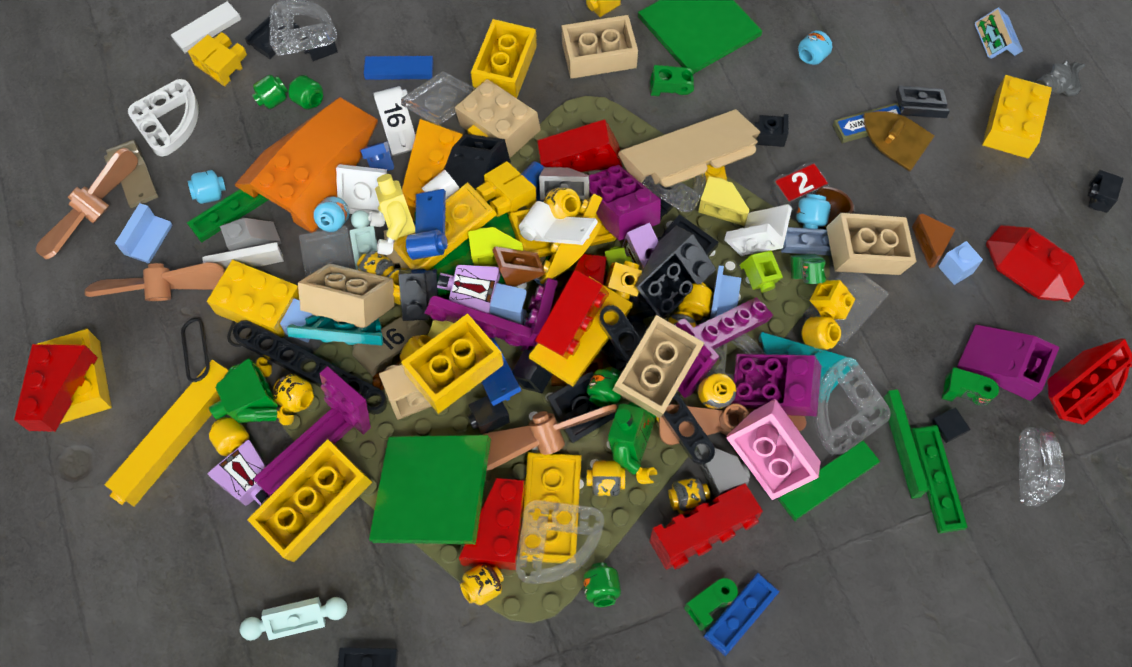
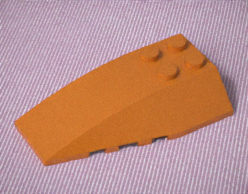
M340 97L264 150L235 183V187L253 198L261 194L290 212L295 224L314 234L319 228L313 217L315 208L325 198L337 197V166L339 164L351 166L359 164L362 158L361 150L365 146L367 147L378 119Z

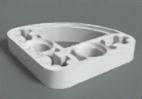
M183 79L167 84L136 101L128 108V114L133 123L158 156L171 154L189 138L196 126L199 112L197 98L190 84ZM159 99H166L163 105H155ZM186 102L183 119L176 130L169 136L157 118ZM151 125L157 126L153 132H145L147 127ZM160 138L165 145L160 146L156 140Z

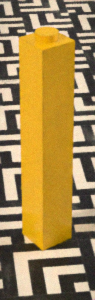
M214 360L209 362L210 370L206 377L201 381L190 384L105 483V486L112 491L109 495L121 505L127 501L135 507L212 415L209 407L221 400L216 390V385L228 372L226 368ZM205 367V368L203 369V371L197 376V378L204 373L206 367Z

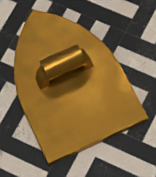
M877 111L863 115L867 134L873 144L884 155L909 172L935 136L900 114Z

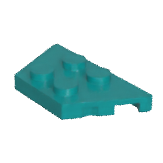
M312 315L305 318L306 325L296 326L291 324L287 327L288 337L317 339L322 342L338 341L345 342L348 345L357 343L383 345L379 318L367 327H356L354 324L343 321L337 322L324 316Z
M761 332L758 337L759 343H762L765 355L816 356L822 366L819 403L826 399L856 363V359Z

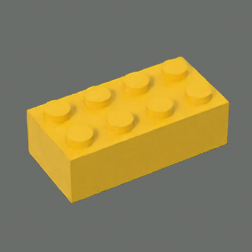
M327 439L247 520L283 558L295 562L368 488L372 481L336 445Z

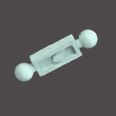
M362 210L352 214L351 224L356 229L349 230L356 270L359 268L357 262L363 254L378 251L374 226H369V215Z
M319 597L262 610V620L256 617L246 618L240 625V634L246 640H255L261 636L262 632L266 631L268 639L272 640L325 627V617L332 620L343 618L347 613V603L340 597H333L324 606H321Z

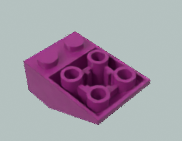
M612 166L599 173L589 175L590 197L593 194L602 197L596 214L604 227L619 241L625 239L627 232L650 223L652 227L660 224L661 199L621 166Z
M975 325L957 367L991 378L999 387L1031 401L1043 390L1060 347L1034 335Z
M737 354L734 374L736 395L731 404H740L746 408L757 409L776 399L787 415L817 416L822 366L815 355Z

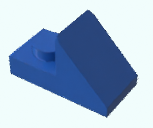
M388 140L361 150L363 159H367L370 168L387 169V171L394 169Z

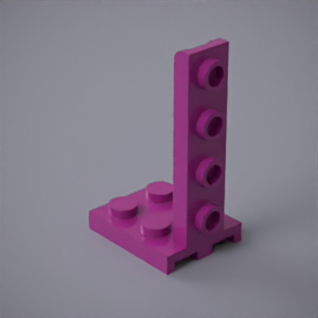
M547 278L543 286L539 285L537 287L535 295L532 294L527 309L531 310L529 318H525L523 325L438 296H433L430 299L425 314L430 315L431 318L437 321L446 320L455 323L468 313L489 338L497 337L503 339L512 346L521 345L520 351L525 349L532 350V346L535 347L538 344L535 340L549 316L558 281Z
M757 297L694 328L685 318L677 322L676 327L704 342L678 388V391L684 398L692 395L720 356L714 349L765 324L772 318L773 314Z
M328 366L319 374L322 382L321 388L325 394L324 400L331 409L254 478V482L269 496L327 439L335 444L353 427L363 435L371 428L366 400Z

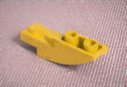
M593 194L588 200L583 199L579 211L581 214L580 218H594L602 197ZM599 222L596 224L589 235V239H586L583 245L553 242L549 250L552 252V256L549 261L545 260L543 263L545 274L542 276L540 283L544 284L547 278L554 280L570 268L589 248L602 224Z

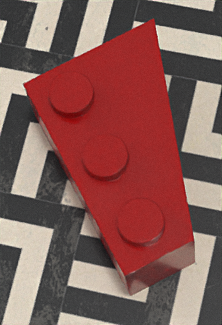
M605 119L537 140L540 162L544 167L571 168L579 172L608 169L616 165L623 167L618 155L620 152L619 143Z
M574 270L535 341L565 359H568L570 355L573 356L580 346L579 340L589 330L594 317L609 296L606 288L599 282Z
M32 344L14 420L28 431L56 432L73 402L71 398L78 386L82 387L86 380L84 378L91 364H95L98 357L86 345Z
M496 478L480 512L476 544H465L459 556L462 566L475 567L480 563H487L492 568L496 566L498 569L517 570L525 498L524 480Z

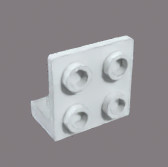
M787 204L750 212L745 228L726 232L725 241L740 256L782 249L792 207Z

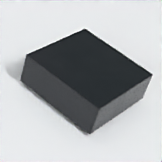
M956 407L933 418L931 421L933 425H938L940 435L945 443L971 430Z

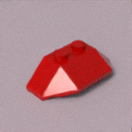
M1001 225L986 242L996 270L1037 299L1070 302L1085 284L1074 257L1031 227Z
M1121 338L1082 351L1047 379L1048 397L1059 419L1084 425L1120 395L1127 380L1129 368L1132 367V352L1126 339Z

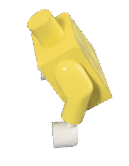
M384 174L377 178L379 186L375 188L380 204L378 206L379 212L370 211L368 220L371 221L370 226L376 227L384 226L386 221L388 226L386 236L388 239L378 240L377 252L378 254L390 255L393 251V241L415 233V226L399 181H393L390 174Z

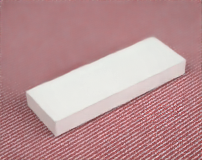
M227 1L171 34V36L182 51L187 53L189 49L206 35L213 37L240 21L241 18Z
M277 242L202 257L203 263H216L222 266L224 270L227 269L232 260L252 268L284 262L283 254Z

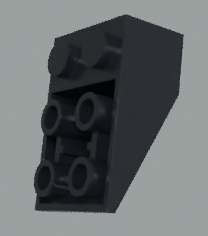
M464 134L452 147L444 169L459 188L468 182L476 190L477 187L485 183L484 175L506 161L511 164L505 139Z
M675 226L657 243L635 287L653 312L665 319L682 303L686 295L690 294L693 288L692 283L702 284L716 268L695 236Z

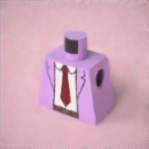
M648 223L627 232L622 248L624 247L626 256H631L632 263L640 265L638 270L643 271L659 241L651 224Z
M457 265L454 276L440 273L437 288L451 291L449 301L490 314L491 300L496 284L499 283L501 272L498 267Z
M249 440L207 473L220 487L245 506L249 505L253 500L261 506L270 497L254 482L255 476L266 467V464L258 450Z

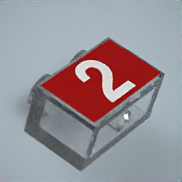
M814 162L807 166L801 165L794 172L787 175L781 174L776 177L772 183L770 195L778 206L789 204L792 207L791 212L798 209L799 200L806 198V194L815 195L819 188L829 187L830 183Z

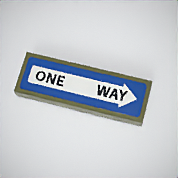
M898 103L834 120L833 127L841 143L868 136L863 115L866 113L886 111L901 115V108H899Z

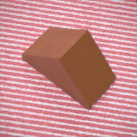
M920 214L912 228L929 268H934L956 229L925 214Z
M502 247L493 248L495 259L506 285L516 287L545 274L538 253Z

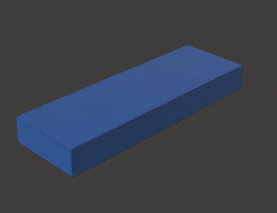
M365 56L364 77L365 80L433 79V56Z
M757 573L704 635V638L726 656L780 591Z

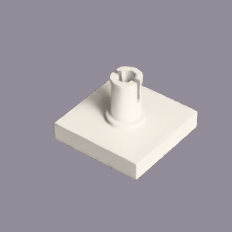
M339 164L336 168L337 197L345 201L350 211L349 214H353L358 210L365 211L368 215L370 211L379 212L378 206L380 204L375 188L379 186L377 178L387 174V169Z

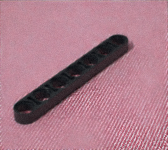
M608 305L600 312V326L625 363L628 364L641 342V338L622 310L617 306ZM606 312H615L618 316V322L614 325H608L603 319ZM623 333H628L633 338V344L629 347H623L620 345L618 337ZM676 391L672 400H675L678 404L677 413L669 414L665 411L662 417L690 459L696 464L704 465L714 458L715 448ZM682 422H689L693 425L694 432L691 436L685 437L680 433L679 426ZM699 444H703L709 449V456L704 460L697 458L695 455V447Z
M241 321L234 326L233 336L241 346L319 387L322 385L319 373L328 366L348 385L357 384L360 386L358 393L366 400L368 413L373 415L380 414L386 409L387 399L385 394L377 387L250 321ZM243 329H252L250 337L246 339L239 337ZM264 340H273V346L270 349L263 350L260 348ZM292 350L295 352L291 360L283 361L281 359L285 351ZM310 361L316 363V368L312 372L307 373L303 371L305 363ZM380 396L382 402L377 407H370L368 405L369 398Z

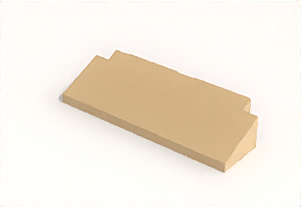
M735 109L621 150L618 155L627 172L640 183L647 176L651 175L655 184L661 183L664 187H670L704 174L709 164L714 168H720L753 155L756 152L755 145L758 142L756 137L761 132Z

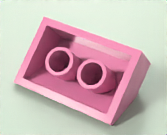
M776 399L752 411L726 437L772 500L819 477L821 461Z

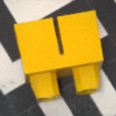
M222 32L215 38L206 35L188 50L194 65L224 87L231 81L229 76L236 69H243L240 62L247 56L244 47L238 43L231 49H228L232 45L231 40Z
M508 161L484 175L485 183L476 188L477 193L485 201L493 199L490 202V206L496 212L497 217L505 213L510 215V213L517 212L523 206L529 209L536 202V187Z

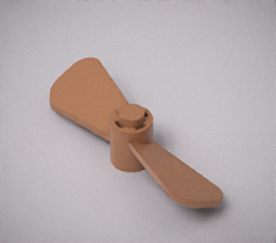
M128 148L119 149L89 189L84 186L82 189L76 187L68 196L71 200L68 205L73 209L39 241L36 247V252L45 259L52 258L58 253L84 217L93 224L109 207L102 199L137 166L138 158Z
M212 262L170 271L169 268H164V264H149L148 268L143 270V278L97 281L85 289V296L93 297L144 289L146 301H166L171 299V289L214 290L225 270L219 264Z
M616 404L609 405L557 424L554 414L542 411L533 415L529 426L485 433L483 435H488L491 438L487 470H492L537 446L543 455L555 453L565 446L560 430L617 412L618 407Z
M740 404L729 405L724 410L687 406L707 436L719 432L728 435L755 410L752 408L746 409ZM668 405L665 411L669 414H675L678 411V405ZM788 415L799 432L806 427L805 416ZM661 416L659 418V436L661 440L667 445L679 444V441ZM682 422L679 426V431L683 436L689 437L693 434L694 428L691 423Z

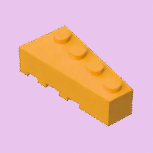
M422 119L419 120L402 187V192L413 221H415L416 194L424 193L422 187L444 170L452 147L463 136L461 133Z

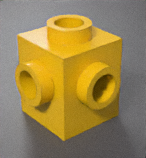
M625 261L624 265L616 262L612 263L605 286L629 300L630 296L637 297L639 291L636 289L635 284L642 273L641 270H638L640 265ZM626 276H627L628 279H629V283H628V284L625 283V277H626Z
M826 280L824 283H818L809 301L819 311L821 316H828L833 319H846L855 298L841 280Z

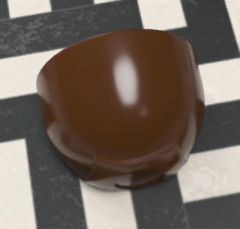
M821 187L815 193V195L825 196L826 201L831 204L827 225L819 226L822 229H826L840 213L852 214L854 212L852 200L841 190L832 187Z

